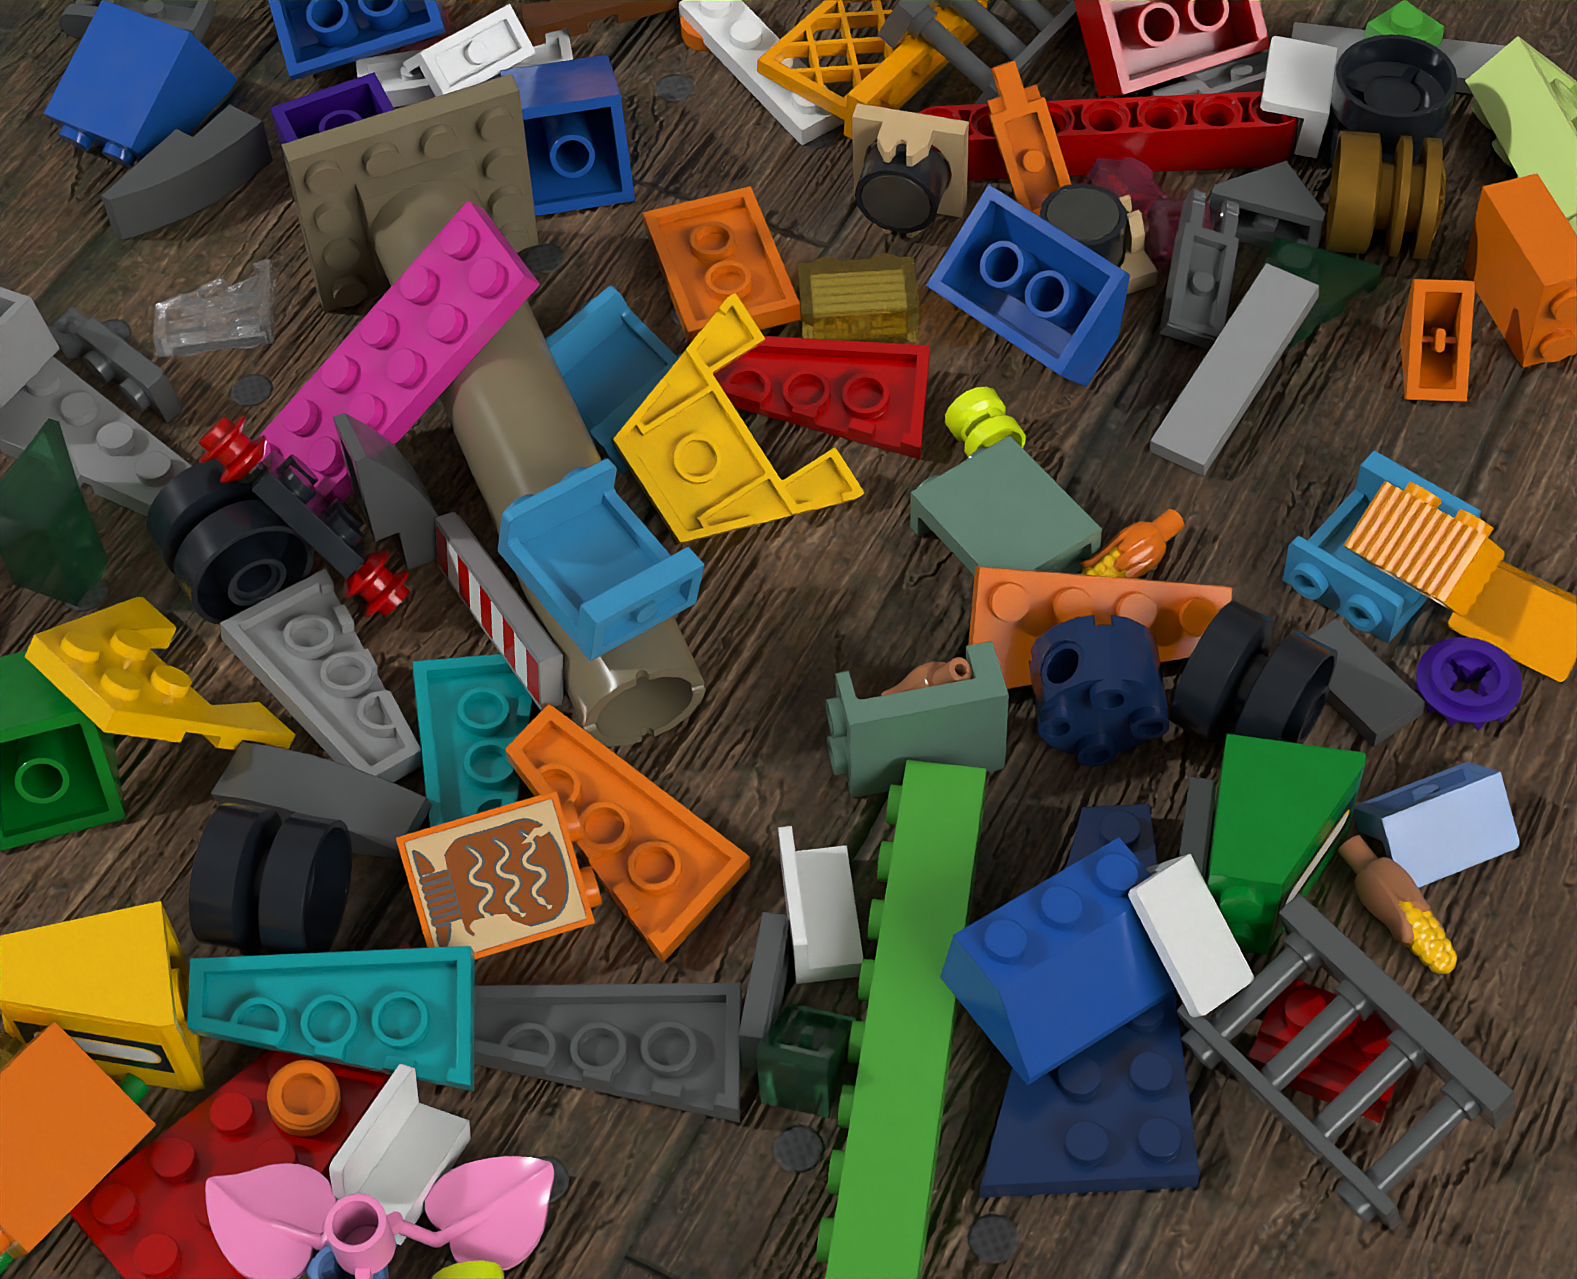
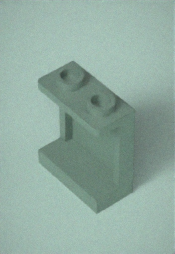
M1010 435L990 447L976 450L966 461L940 476L934 475L927 478L917 489L911 492V529L918 536H923L932 530L974 576L975 566L1081 574L1083 570L1079 563L1100 551L1102 528Z
M992 641L966 646V660L972 668V677L968 680L868 699H858L854 692L849 671L835 673L836 698L826 699V712L832 735L827 737V744L834 775L846 774L852 798L887 792L890 790L891 784L903 785L906 760L987 768L986 772L1005 769L1009 694Z

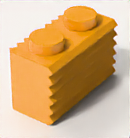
M1384 481L1343 546L1368 564L1464 617L1469 613V607L1476 602V596L1483 591L1484 584L1490 581L1491 573L1497 570L1498 562L1504 559L1505 551L1488 538L1494 528L1463 509H1459L1454 518L1438 509L1442 500L1409 481L1404 491Z

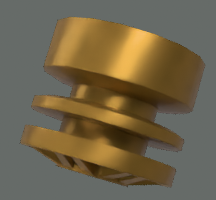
M1340 131L1330 186L1326 226V251L1365 254L1369 247L1373 230L1381 229L1384 230L1387 256L1398 257L1403 233L1410 232V258L1427 259L1432 240L1441 224L1445 202L1446 171L1442 159V139L1424 138L1418 163H1412V136H1401L1393 161L1382 160L1380 134Z

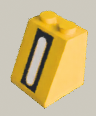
M162 902L148 903L1 935L0 1009L8 1040L10 1042L19 1041L24 1048L39 1032L55 1021L112 1079L122 1080L127 1073H131L148 1085L189 1092L205 1089L199 1035L193 1034L187 1028L190 965Z

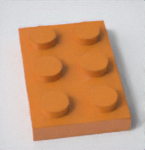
M751 186L643 212L644 229L688 345L694 340L695 332H700L727 297L734 293L737 294L759 330L801 320L799 300Z

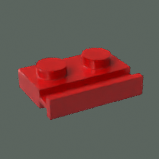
M1295 979L1270 1003L1247 1060L1260 1071L1337 995ZM1372 1014L1365 1021L1357 1017L1287 1087L1331 1103L1389 1047L1386 1038L1391 1032ZM1396 1082L1361 1116L1381 1123Z

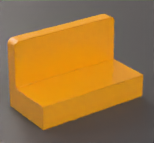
M1502 560L1498 562L1497 570L1491 573L1490 581L1484 584L1483 591L1476 596V602L1469 607V613L1461 617L1453 612L1448 621L1450 629L1469 638L1487 641L1502 649L1513 660L1558 682L1568 679L1577 661V596Z

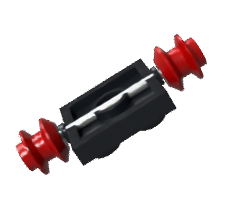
M244 415L233 423L226 416L219 419L198 442L206 450L200 457L199 462L204 463L216 459L224 467L220 478L221 483L239 481L244 476H246L245 479L251 483L253 481L252 491L345 577L343 596L348 598L360 594L367 601L363 612L365 617H369L377 611L383 617L391 613L409 593V589L404 585L409 572L403 570L392 574L385 567L389 555L386 550L369 553L364 557V534L359 529L364 522L359 515L338 497L332 503L329 502L314 487L319 481L316 475L295 455L291 454L285 460L273 449L260 461L265 455L267 437L263 435L250 440L242 432L246 419Z

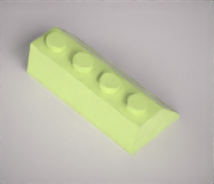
M1517 36L1465 80L1476 99L1471 104V108L1477 118L1488 129L1494 131L1497 138L1492 141V146L1499 157L1508 166L1515 169L1518 174L1517 178L1538 174L1577 234V81Z

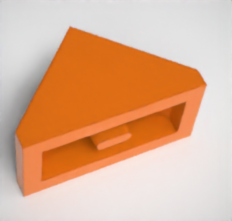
M1412 279L1400 334L1405 399L1467 402L1475 281Z

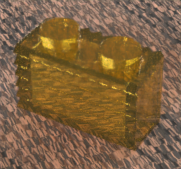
M883 253L871 259L840 261L833 257H823L814 262L798 263L802 338L883 343L884 341L886 343H893L897 341L901 344L907 340L912 343L919 340V299L914 256L897 257L893 254Z

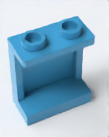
M609 286L597 297L586 302L575 316L551 336L546 337L545 340L594 445L615 465L621 474H624L629 468L614 447L612 440L682 354L680 353L676 356L631 311L622 295L613 286Z
M1374 450L1360 465L1355 490L1308 541L1297 536L1289 544L1282 580L1291 585L1303 597L1316 600L1343 616L1358 630L1369 632L1389 644L1425 603L1428 597L1368 564L1343 546L1383 482L1387 481L1403 491L1409 481L1423 487L1442 500L1438 509L1453 518L1459 509H1463L1480 518L1481 511Z
M608 458L588 468H576L564 476L559 483L535 495L526 494L513 501L502 513L498 552L589 661L598 658L696 604L704 570V563L689 546L671 556L621 499L614 489L617 468Z

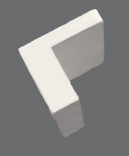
M508 4L403 62V65L407 72L420 67L437 97L482 83L499 74L500 70L508 69L530 57L536 51L514 10Z
M1273 36L1269 47L1260 108L1267 112L1298 117L1299 124L1294 154L1317 158L1330 112L1338 47Z
M792 826L778 827L781 871L787 917L790 920L796 984L860 977L863 952L847 845L795 851Z
M1187 854L1146 868L1152 876L1130 889L1128 896L1190 1016L1195 1018L1208 1014L1249 985L1255 977L1191 854Z
M399 1064L333 1158L329 1167L333 1195L337 1201L351 1194L369 1195L381 1203L386 1215L393 1211H398L402 1214L403 1220L416 1224L425 1210V1198L434 1183L452 1169L471 1140L469 1120L419 1103L415 1068ZM398 1233L394 1235L396 1244L402 1245L406 1236Z

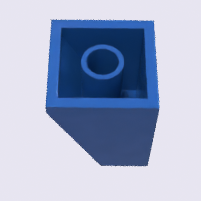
M102 0L43 114L61 128L58 136L67 143L84 151H89L91 145L103 149L102 154L110 160L124 167L132 168L135 162H140L174 130L178 129L189 135L233 88L237 78L191 32Z
M608 54L500 70L501 77L512 74L520 91L535 216L635 201L621 94Z

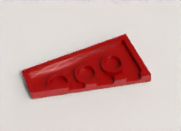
M764 336L765 340L763 343L713 374L735 408L921 460L930 365V345Z

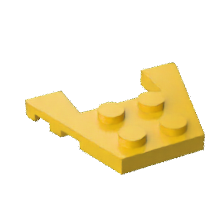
M736 293L727 297L705 327L698 333L684 353L612 440L614 447L678 545L854 501L865 493L836 447L786 479L781 480L713 375L714 373L757 347L765 340V337Z
M144 597L129 599L37 633L33 636L25 654V658L106 733L181 743L185 733L190 732L202 734L216 748L236 751L242 740L265 743L267 746L289 750L296 735L260 702L222 705L209 704L190 686L192 681L186 673L178 668L167 665L150 650L167 649L177 627Z

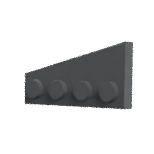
M741 982L475 986L474 1064L740 1123L741 1054L738 1034L742 1019Z

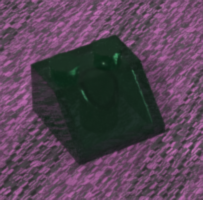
M48 418L0 481V554L14 585L77 606L90 586H94L99 582L109 560L89 496L59 421Z

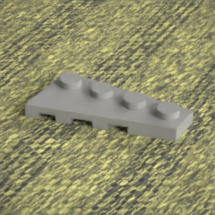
M54 356L41 367L40 371L0 411V449L2 453L20 461L24 457L46 465L50 474L68 482L71 478L80 480L91 485L95 494L145 516H148L151 504L163 487L179 473L192 466Z
M326 568L220 623L222 641L335 762L356 768L392 783L422 767L421 748L391 691L384 688L377 673V665L369 649L363 648L354 630V621L345 604H340L334 592L333 581Z

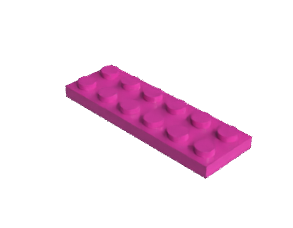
M469 200L461 207L258 436L265 435L267 437L265 455L260 461L273 449L285 460L293 454L316 475L319 481L314 487L329 502L332 503L337 497L345 501L352 493V488L333 417L346 413L370 426L395 445L537 289L540 283L483 208Z

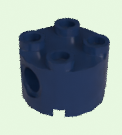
M1094 615L1076 617L1050 628L1036 639L1031 648L1032 661H1029L1038 734L1048 745L1066 753L1076 754L1078 762L1085 766L1096 767L1106 765L1115 759L1116 753L1139 746L1147 740L1162 737L1169 730L1167 700L1157 640L1145 625L1127 617L1111 615L1112 626H1095Z

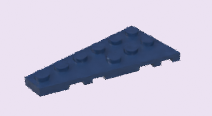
M1149 804L1082 807L1066 868L1118 837L1145 868L1157 865ZM1175 993L1028 1086L1012 1067L980 1185V1198L1197 1187L1199 1167Z

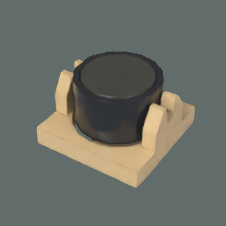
M857 103L852 116L854 199H856L857 206L864 216L877 226L883 228L885 234L897 231L907 233L908 238H913L926 229L935 220L936 214L962 218L967 205L969 122ZM931 145H933V146H935L936 148H938V149L941 151V153H939V152H937L936 150H934V149L931 147Z
M1079 183L1066 185L1051 192L1042 202L1039 215L1041 218L1116 266L1123 256L1122 265L1119 268L1130 274L1127 294L1156 285L1158 270L1144 251L1145 231L1142 214L1139 210L1131 212L1132 205L1129 195L1118 198L1115 193L1101 186Z

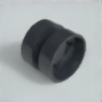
M1393 34L1369 37L1356 42L1346 49L1337 63L1330 112L1324 137L1325 153L1332 165L1334 164L1340 131L1380 134L1382 160L1393 161L1401 136H1412V163H1418L1424 138L1442 139V146H1444L1448 126L1447 121L1451 114L1457 87L1456 69L1448 56L1436 46L1415 37Z
M216 459L195 464L169 481L151 504L146 526L151 542L169 570L175 574L179 586L194 610L204 620L220 625L221 622L307 578L313 564V547L252 491L253 481L251 483L245 479L246 476L239 481L221 483L220 478L224 467Z
M1230 601L1216 614L1193 650L1173 697L1170 721L1172 724L1209 743L1219 740L1238 718L1234 735L1303 744L1314 728L1326 703L1329 685L1337 663V650L1298 631H1293L1278 645L1269 657L1275 634V621L1239 602Z
M231 802L220 805L210 817L203 831L191 873L189 918L196 940L201 944L241 951H250L261 941L268 955L329 952L344 916L351 881L352 845L347 825L342 820L299 813L290 815L282 824L279 814L274 809Z

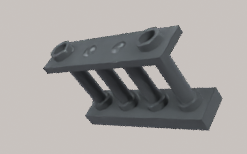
M900 0L877 35L893 49L909 33L915 39L920 36L923 37L983 91L975 104H988V100L999 97L992 71L935 19L938 13L934 9L939 4L945 10L949 7L954 9L1010 61H1016L1020 75L1075 19L1079 21L1074 0H1064L1068 5L1056 17L1037 0H1004L1040 32L1027 46L977 0Z
M1298 893L1279 912L1285 932L1288 935L1282 941L1286 948L1209 1022L1203 1016L1195 1018L1190 1016L1183 1003L1177 1009V1012L1188 1032L1181 1040L1191 1053L1209 1070H1212L1220 1063L1342 1183L1335 1190V1193L1361 1221L1368 1224L1376 1216L1392 1231L1401 1222L1397 1206L1386 1194L1464 1118L1472 1122L1480 1115L1496 1130L1516 1110L1514 1091ZM1321 966L1339 983L1333 989L1337 997L1258 1071L1230 1041L1305 969L1314 972ZM1372 1014L1391 1032L1386 1038L1389 1047L1312 1121L1308 1120L1281 1091L1357 1017L1365 1021ZM1425 1064L1445 1083L1439 1089L1443 1097L1363 1173L1333 1142L1410 1067L1418 1071Z

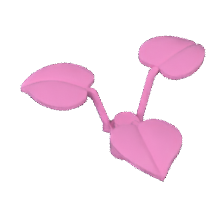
M521 1156L482 1159L450 1170L434 1183L425 1198L424 1207L426 1215L431 1224L439 1230L438 1232H432L403 1220L402 1214L398 1211H393L386 1215L381 1203L366 1194H351L337 1201L329 1181L317 1170L300 1164H273L239 1174L209 1177L206 1181L205 1192L207 1213L214 1237L229 1263L247 1279H299L308 1269L312 1260L313 1250L320 1251L327 1245L331 1246L337 1262L346 1272L355 1275L356 1279H373V1274L382 1270L391 1261L396 1247L394 1235L397 1233L434 1248L441 1247L450 1242L451 1252L457 1263L480 1260L490 1261L502 1266L503 1271L520 1264L532 1253L544 1232L555 1173L551 1162Z

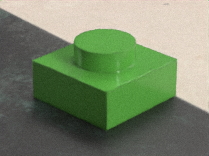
M1403 0L1368 22L1364 39L1378 35H1405L1421 39L1437 47L1442 43L1445 27L1408 1Z

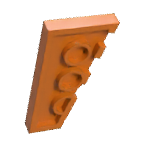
M975 566L968 645L993 642L1007 689L1032 685L1029 661H1032L1031 648L1036 639L1053 626L1076 617L1094 615L1095 626H1112L1111 615L1130 618L1145 625L1156 638L1160 662L1188 658L1216 614L1231 601L1232 587L1226 585Z
M550 703L505 748L508 762L534 796L556 790L560 803L572 800L583 835L582 840L572 842L574 849L587 866L591 865L594 875L662 964L751 868L749 855Z

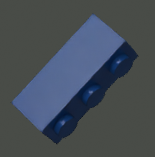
M268 0L288 74L292 81L446 33L441 0Z
M988 185L926 286L1060 376L1087 387L1119 337L1130 274L1001 191Z
M1119 837L953 935L940 978L1027 1086L1177 992L1128 896L1130 889L1152 875Z

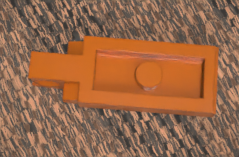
M1009 61L991 68L999 97L987 101L991 113L988 116L1015 201L1039 216L1042 202L1051 192L1072 184L1045 97L1040 96L1037 84L1024 88L1016 61Z

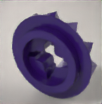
M1469 637L1446 639L1430 647L1418 663L1415 692L1421 694L1425 699L1427 713L1438 711L1446 716L1450 727L1460 721L1471 723L1478 731L1486 722L1496 721L1502 724L1508 713L1514 707H1517L1522 691V679L1519 669L1507 653L1487 641ZM1457 677L1465 683L1471 682L1474 679L1476 681L1482 679L1477 694L1470 689L1454 692Z

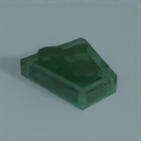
M1275 237L1259 273L1265 264L1268 263L1319 285L1318 299L1288 344V346L1294 347L1311 335L1317 325L1330 322L1344 312L1346 301L1363 289L1369 294L1377 289L1382 266Z

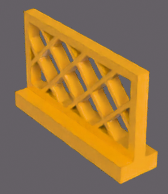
M824 0L757 60V72L845 120L844 135L853 140L852 116L857 103L899 110L949 61L921 36L915 39L912 35H907L894 49L880 37L852 38L850 28L877 27L879 32L893 11L883 10L881 1L886 0ZM977 0L987 9L988 0ZM871 1L873 11L845 12L844 6L848 3ZM936 7L934 9L938 13L935 19L965 46L980 34L951 7L947 10L943 7ZM840 29L842 39L814 41L813 34L818 30ZM884 53L885 60L882 63L858 65L856 54ZM846 55L848 65L820 67L818 57ZM808 57L811 68L791 69L781 62L786 58ZM852 81L854 88L845 97H842L825 88L824 83Z

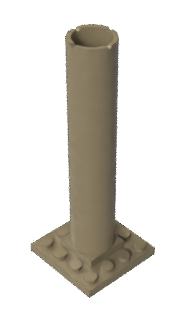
M512 74L281 144L317 295L324 313L342 307L354 306L364 300L385 294L468 200L486 211L516 253L539 244L520 91ZM526 300L439 396L498 534L500 533L502 513L517 498L526 494L535 495L559 483L572 470L579 467L588 468L601 461ZM517 575L533 615L563 654V684L583 729L603 745L626 746L642 742V737L646 734H652L655 737L672 729L690 716L701 703L705 693V682L674 616L598 658L589 661Z

